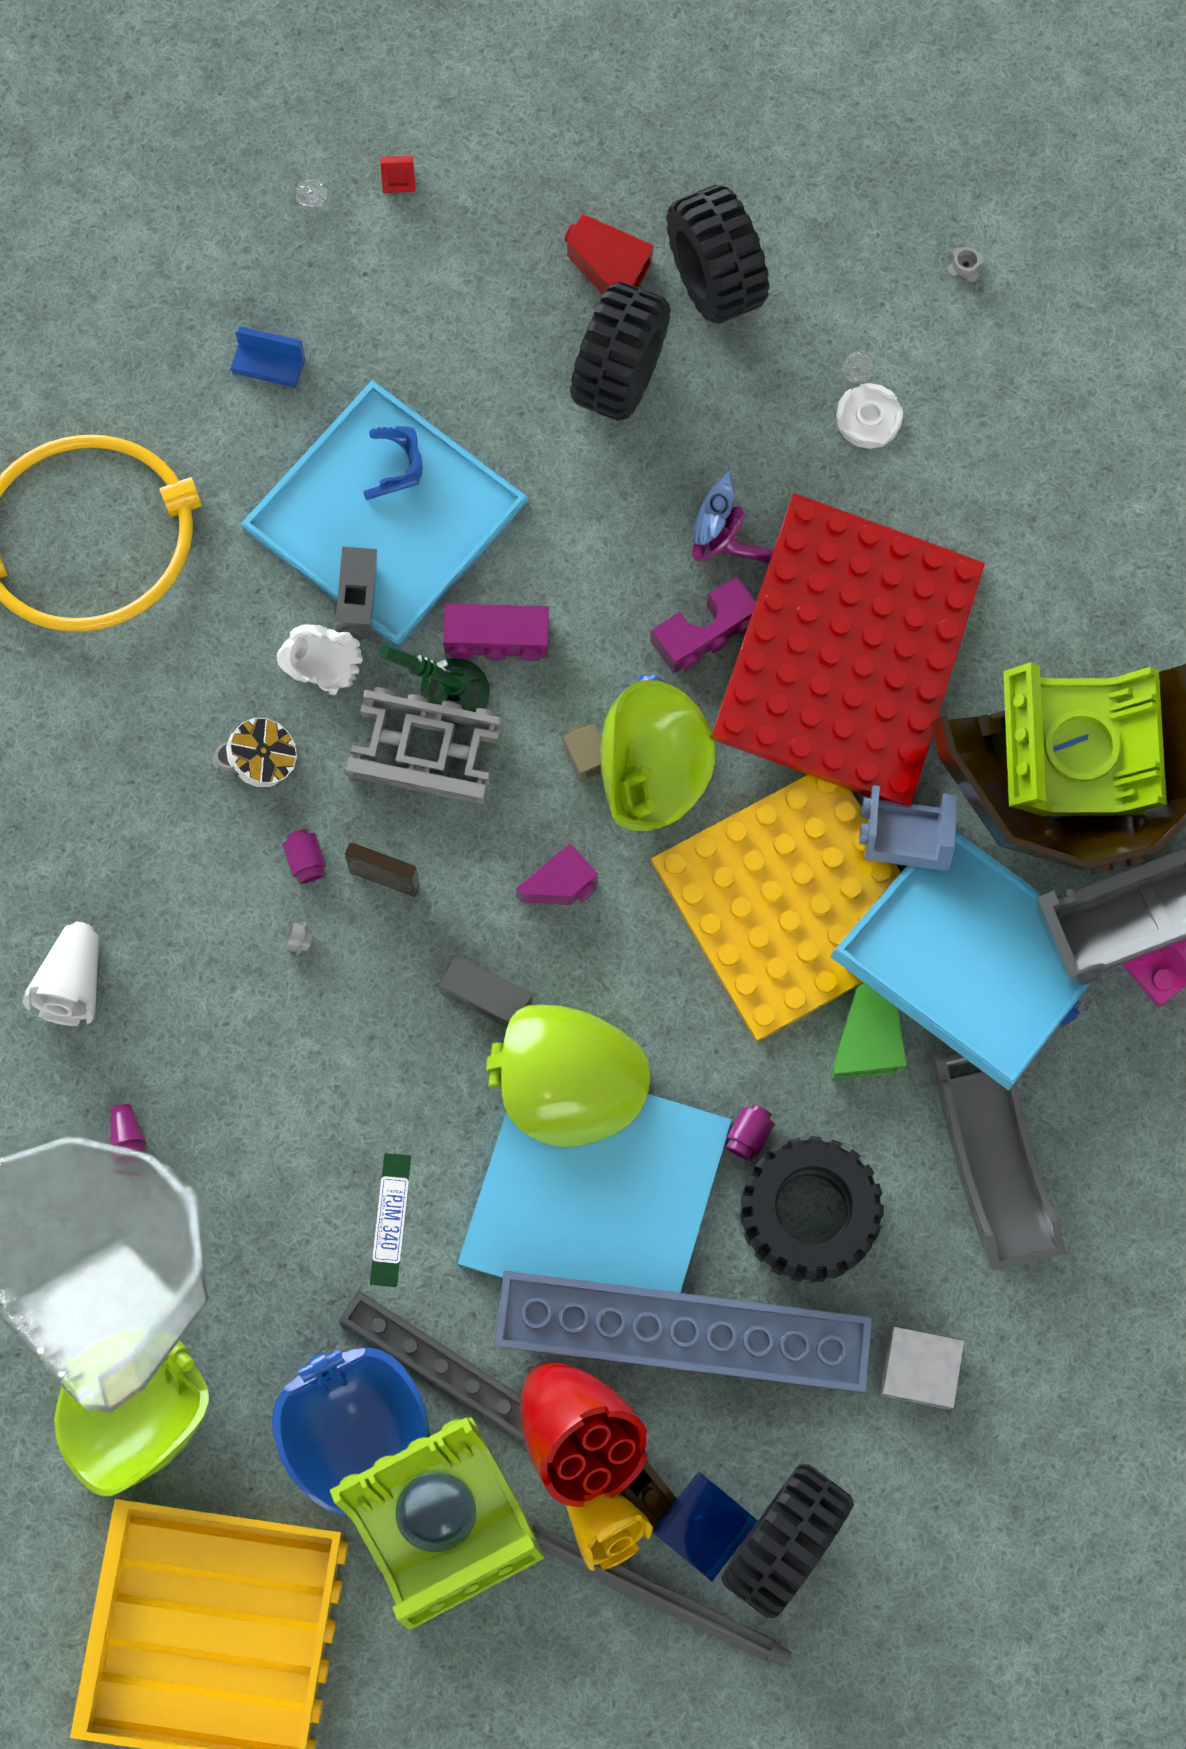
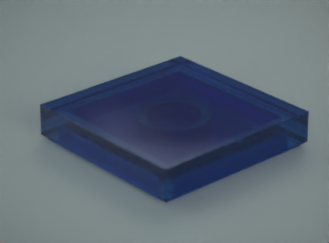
M697 1472L652 1533L708 1580L713 1582L758 1520L706 1476Z

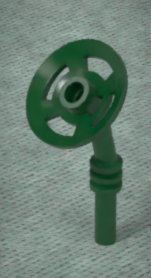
M389 645L381 647L379 652L381 658L408 668L411 674L423 678L420 693L421 696L428 699V703L442 705V702L447 701V699L451 701L460 700V702L456 703L462 705V708L472 712H476L477 708L484 709L486 707L490 694L489 683L484 672L471 661L450 658L436 663L433 659H429L421 654L411 655ZM450 666H460L468 669V671L465 672L460 669L445 670V668ZM432 679L438 682V696L433 699L429 695V686ZM479 680L481 692L478 701L475 703L470 699L472 694L471 682Z

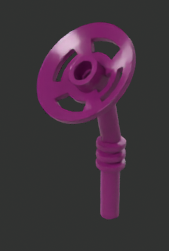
M736 506L732 507L730 515L725 519L726 522L723 529L715 539L713 538L705 545L694 544L692 557L697 561H702L721 551L724 554L729 553L733 556L769 563L774 547L770 550L738 543L736 534L741 528L745 512L741 507ZM709 547L711 551L704 555L705 548Z

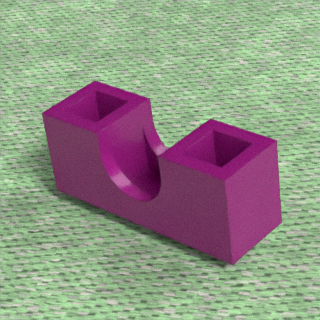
M736 576L708 594L706 606L715 618L710 625L704 627L693 626L679 612L651 630L650 642L673 674L680 669L688 671L696 666L701 660L700 657L711 650L712 653H716L723 649L729 643L728 639L739 632L740 635L745 634L756 601Z

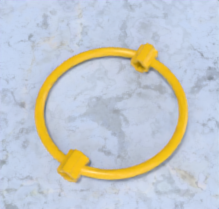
M76 435L38 446L22 455L1 473L0 498L21 473L37 462L61 452L84 448H98L132 456L148 465L163 479L167 486L161 487L159 490L170 518L177 515L179 517L177 546L164 574L144 595L127 606L110 613L86 618H66L37 611L19 601L0 581V602L11 612L28 622L48 629L68 632L100 630L121 624L143 613L166 594L174 584L185 565L191 547L193 534L191 510L202 507L191 477L180 481L171 468L157 455L131 441L106 435ZM0 555V578L8 575Z

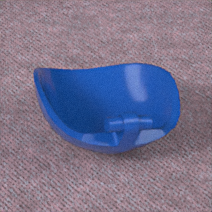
M365 1347L343 1353L340 1349H337L327 1355L322 1352L311 1358V1363L298 1369L300 1375L281 1391L274 1406L272 1415L273 1435L280 1459L289 1477L315 1503L325 1510L341 1516L348 1515L334 1503L330 1489L338 1486L343 1478L352 1474H360L372 1468L374 1463L380 1458L390 1455L394 1456L407 1449L412 1441L431 1436L426 1406L414 1381L393 1356L380 1349ZM422 1480L414 1483L406 1491L403 1498L412 1493Z

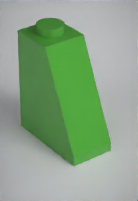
M863 981L862 985L857 986L852 998L830 1072L831 1080L900 1073L907 1066L898 1008Z

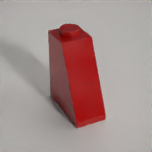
M581 214L576 224L571 223L565 235L564 241L567 243V256L602 295L607 292L608 287L613 285V283L625 282L639 287L653 261L654 245L585 214Z

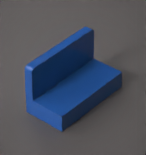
M237 326L235 334L238 346L231 365L232 373L297 388L305 362L302 341Z

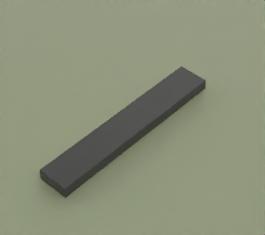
M360 1290L357 1291L338 1320L340 1324L380 1350L393 1356L397 1361L525 1444L521 1422L520 1394Z

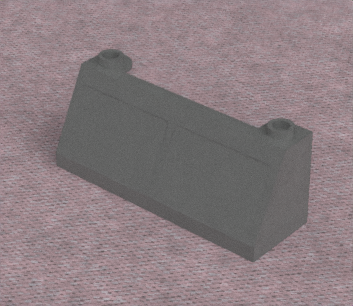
M1186 848L1073 891L1072 888L1065 890L1064 898L1061 895L1056 896L1055 891L1037 897V912L1070 984L1079 981L1080 985L1091 983L1101 977L1100 972L1186 940Z

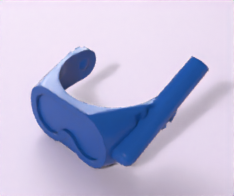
M396 426L395 429L392 427L371 429L369 431L370 438L388 439L399 444L404 449L409 459V468L406 470L405 475L384 478L379 482L380 486L363 491L365 499L369 500L418 485L420 483L419 478L422 476L423 465L421 454L418 450L415 429L408 426Z

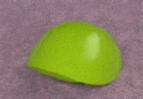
M642 680L632 683L620 694L611 705L606 716L600 744L601 775L611 815L617 825L632 831L656 830L679 820L695 805L704 793L712 777L715 765L714 740L710 739L712 732L700 708L684 692L659 680Z

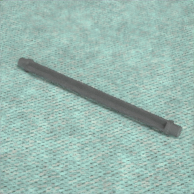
M530 1521V1526L543 1553L554 1558L556 1557L566 1564L769 1664L772 1661L784 1668L786 1667L791 1651L779 1646L778 1641L747 1626L738 1624L734 1620L661 1584H657L620 1564L606 1570H602L600 1565H594V1571L590 1570L582 1559L577 1543L571 1542L563 1536Z

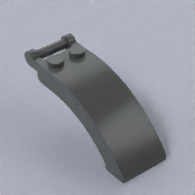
M943 1050L931 1052V1061L936 1074L946 1125L961 1182L976 1229L992 1269L998 1270L1066 1254L1059 1219L1050 1203L1030 1142L1017 1082L1008 1091L982 1070L950 1077L948 1067L968 1063L969 1061L956 1051L944 1053Z

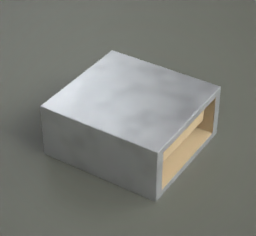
M893 1327L890 1330L880 1396L947 1410L954 1408L964 1341Z

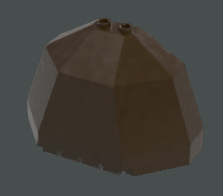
M1186 664L1159 672L1167 805L1146 810V815L1066 816L1052 821L1051 816H1041L1010 807L1005 711L990 714V716L985 714L950 720L945 715L931 722L938 756L998 846L1080 870L1091 868L1092 875L1114 870L1112 863L1123 860L1126 861L1127 867L1148 862V854L1159 852L1186 825Z

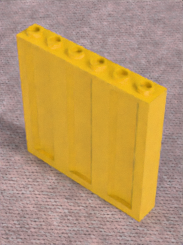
M115 1499L70 1738L140 1749H316L317 1740L310 1739L312 1724H319L322 1714L323 1700L317 1699L319 1683L326 1684L330 1660L323 1659L326 1643L332 1644L335 1634L336 1620L330 1619L332 1603L339 1604L341 1597L342 1581L336 1580L338 1565H345L347 1560L349 1542L343 1541L344 1533Z

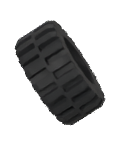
M713 185L675 200L669 207L668 214L666 215L668 223L666 228L670 239L669 245L674 255L676 268H678L681 275L682 283L685 285L690 299L695 303L698 312L702 313L703 317L709 320V322L720 324L761 307L769 295L768 267L765 265V255L761 249L757 231L755 232L752 225L753 222L749 214L746 213L741 200L737 199L736 194L732 190L722 185Z
M625 282L613 283V285L608 287L587 326L584 339H582L580 351L574 364L570 396L576 405L616 421L630 418L649 385L652 373H654L657 360L663 348L664 339L666 338L671 308L664 297Z
M810 1136L809 1140L802 1141L800 1137L791 1139L783 1146L777 1145L772 1148L764 1158L758 1161L748 1177L740 1201V1222L744 1226V1237L748 1246L752 1245L756 1251L754 1255L761 1263L765 1261L772 1267L771 1271L779 1276L783 1273L790 1276V1280L798 1282L811 1280L812 1283L823 1282L831 1277L833 1279L855 1267L870 1251L874 1241L879 1236L881 1230L880 1222L884 1216V1205L880 1202L882 1195L880 1183L875 1184L872 1177L875 1173L869 1164L864 1166L859 1160L861 1155L853 1149L851 1152H848L841 1148L843 1144L832 1139L828 1143L822 1141V1137ZM802 1176L821 1178L832 1184L841 1194L845 1203V1220L840 1231L830 1240L818 1244H807L790 1236L781 1226L777 1215L778 1197L782 1189L796 1178Z
M799 1464L766 1508L721 1576L724 1586L764 1617L777 1618L804 1584L849 1516L854 1506L851 1495L811 1465Z

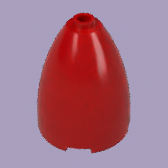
M543 1362L537 1364L528 1372L521 1393L522 1431L533 1466L551 1497L567 1506L584 1507L585 1501H590L606 1493L613 1498L627 1488L638 1476L648 1457L645 1451L647 1428L629 1404L611 1387L595 1376L570 1365Z

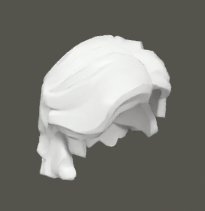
M305 624L290 631V638L283 643L277 653V662L280 668L295 680L318 684L323 691H328L330 695H336L340 688L353 685V681L356 680L355 674L359 673V667L356 664H361L363 657L359 648V641L353 638L349 632L338 633L321 625Z

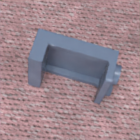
M873 785L870 798L863 797L861 818L867 819L866 824H861L859 844L865 845L864 860L949 871L955 850L957 795L943 794L940 808L911 804L908 807L891 801L880 800V786Z

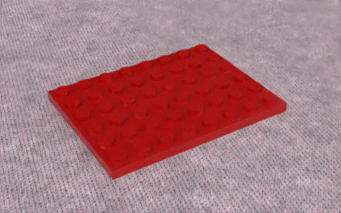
M793 493L710 739L869 797L872 786H880V800H887L910 807L933 735L931 722L938 718L985 563Z

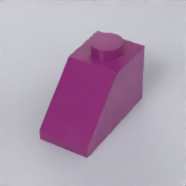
M569 843L516 888V895L521 902L572 905L578 899L584 902L597 890L595 885L598 883V873Z

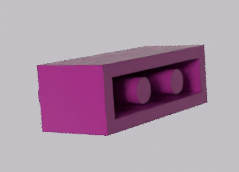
M445 603L444 654H451V657L456 659H468L471 655H485L490 660H503L506 656H520V659L524 661H538L540 657H548L549 607Z

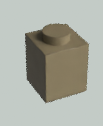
M595 723L588 726L579 724L570 728L566 732L567 735L563 736V748L581 783L601 774L600 744L602 737Z

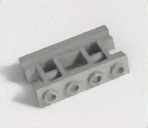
M375 687L373 691L364 690V701L360 709L361 715L376 719L370 748L352 745L351 757H348L345 769L349 778L485 805L488 794L487 788L491 778L490 773L474 769L481 741L495 744L499 742V734L503 724L502 719L496 717V712L483 708H477L476 712L462 710V705L449 701H443L442 705L428 703L427 698L414 694H409L407 698L394 696L393 691L380 687ZM386 709L409 713L405 716L402 732L384 729L387 718ZM454 723L477 727L474 728L471 746L452 743L455 732ZM413 727L445 733L438 762L406 756ZM381 743L399 746L395 760L396 764L408 767V769L362 759L377 761ZM449 756L467 760L464 773L465 779L476 781L477 783L431 774V772L445 775Z

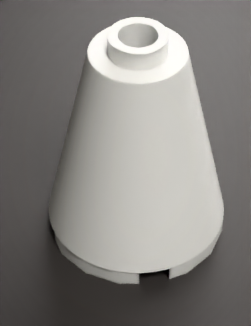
M75 922L73 925L64 927L24 992L22 1002L26 1009L30 1011L31 1006H34L40 1010L38 1017L61 1025L79 1026L80 1020L86 1019L87 1024L92 1022L96 1009L99 936L94 932L92 926L83 922Z

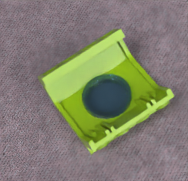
M465 1417L462 1420L455 1419L446 1423L441 1431L428 1438L422 1437L412 1441L407 1449L394 1456L390 1455L380 1458L374 1463L372 1468L360 1474L349 1475L343 1478L338 1486L330 1489L334 1503L351 1518L382 1572L396 1604L392 1609L397 1621L409 1631L545 1558L520 1502L472 1417Z

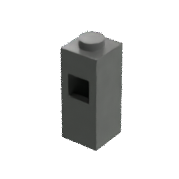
M342 546L335 619L336 632H349L358 641L371 639L377 573V549Z
M455 955L439 984L441 994L506 1028L517 1010L532 1003V994L458 955Z

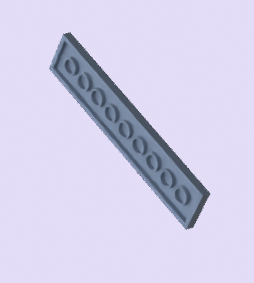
M504 1271L494 1347L865 1393L872 1317Z

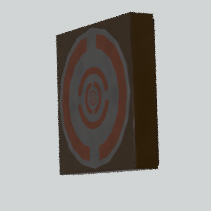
M349 843L345 852V858L351 874L416 897L420 888L416 866L358 844Z

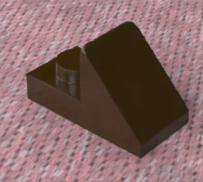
M647 1460L635 1480L621 1492L649 1519L653 1527L652 1531L656 1534L683 1508L682 1504Z

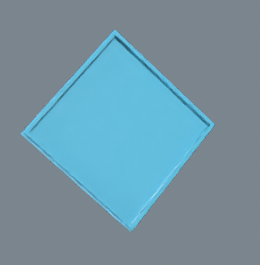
M371 380L241 523V528L335 601L338 598L342 546L377 549L372 629L398 649L528 502V496L374 380ZM396 426H408L414 428L423 465L422 476L419 478L420 483L416 486L366 500L363 491L380 486L379 482L384 478L403 476L409 468L408 456L399 444L388 439L370 438L369 431L378 427H392L395 429Z
M957 831L955 850L949 871L907 866L830 956L1008 1091L1091 984L1080 985L1079 981L1070 984L1037 912V897L1043 894Z
M648 1094L638 1116L630 1125L617 1134L583 1146L565 1148L545 1144L528 1136L518 1129L506 1112L457 1264L503 1279L504 1271L680 1293L732 1119Z

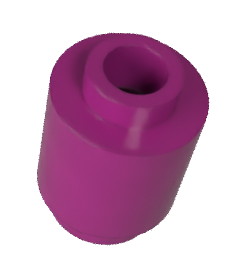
M307 829L297 830L288 834V840L282 846L292 876L297 877L299 884H307L323 878L326 875L324 871L326 863L316 834L308 833Z
M755 1104L752 1105L751 1109L743 1107L727 1136L729 1142L726 1149L742 1159L752 1161L755 1155L760 1154L775 1126V1123L770 1119L772 1114Z

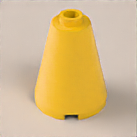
M621 1492L613 1498L608 1493L599 1495L590 1501H585L584 1507L565 1505L582 1559L590 1570L594 1571V1565H600L602 1570H606L621 1564L640 1550L637 1542L643 1535L647 1541L651 1536L653 1527L649 1519Z

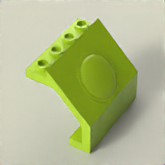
M1030 662L1003 671L1010 807L1041 816L1146 815V810L1167 805L1158 669L1147 667L1113 678H1044L1040 674V665ZM1088 734V740L1056 752L1053 750L1054 746Z

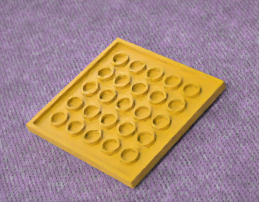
M811 775L804 776L651 858V864L756 1043L857 988L858 985H862V981L830 956L901 874L896 864L864 860L865 845L859 844L861 824H866L867 819L861 818V806L852 791Z

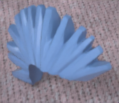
M727 471L709 490L708 497L704 498L700 506L692 534L693 540L697 545H705L713 538L715 539L723 529L726 522L725 519L731 513L734 489L730 471Z

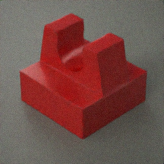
M414 156L381 157L383 193L415 192Z

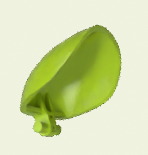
M528 1005L517 1010L507 1026L504 1043H492L491 1056L487 1057L486 1073L489 1074L488 1087L493 1089L502 1088L503 1105L509 1118L518 1129L542 1143L565 1148L583 1146L617 1134L630 1125L644 1106L650 1085L648 1059L642 1047L633 1038L612 1024L588 1012L557 1005Z
M141 1331L122 1333L94 1346L70 1367L62 1383L54 1417L55 1436L66 1464L79 1481L93 1493L101 1496H113L147 1479L168 1465L187 1446L199 1428L209 1403L208 1388L201 1373L194 1366L195 1361L190 1356L188 1348L178 1338L172 1339L166 1332H162L158 1336Z

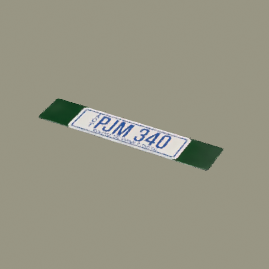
M384 1154L370 1285L397 1287L411 1164L410 1155Z

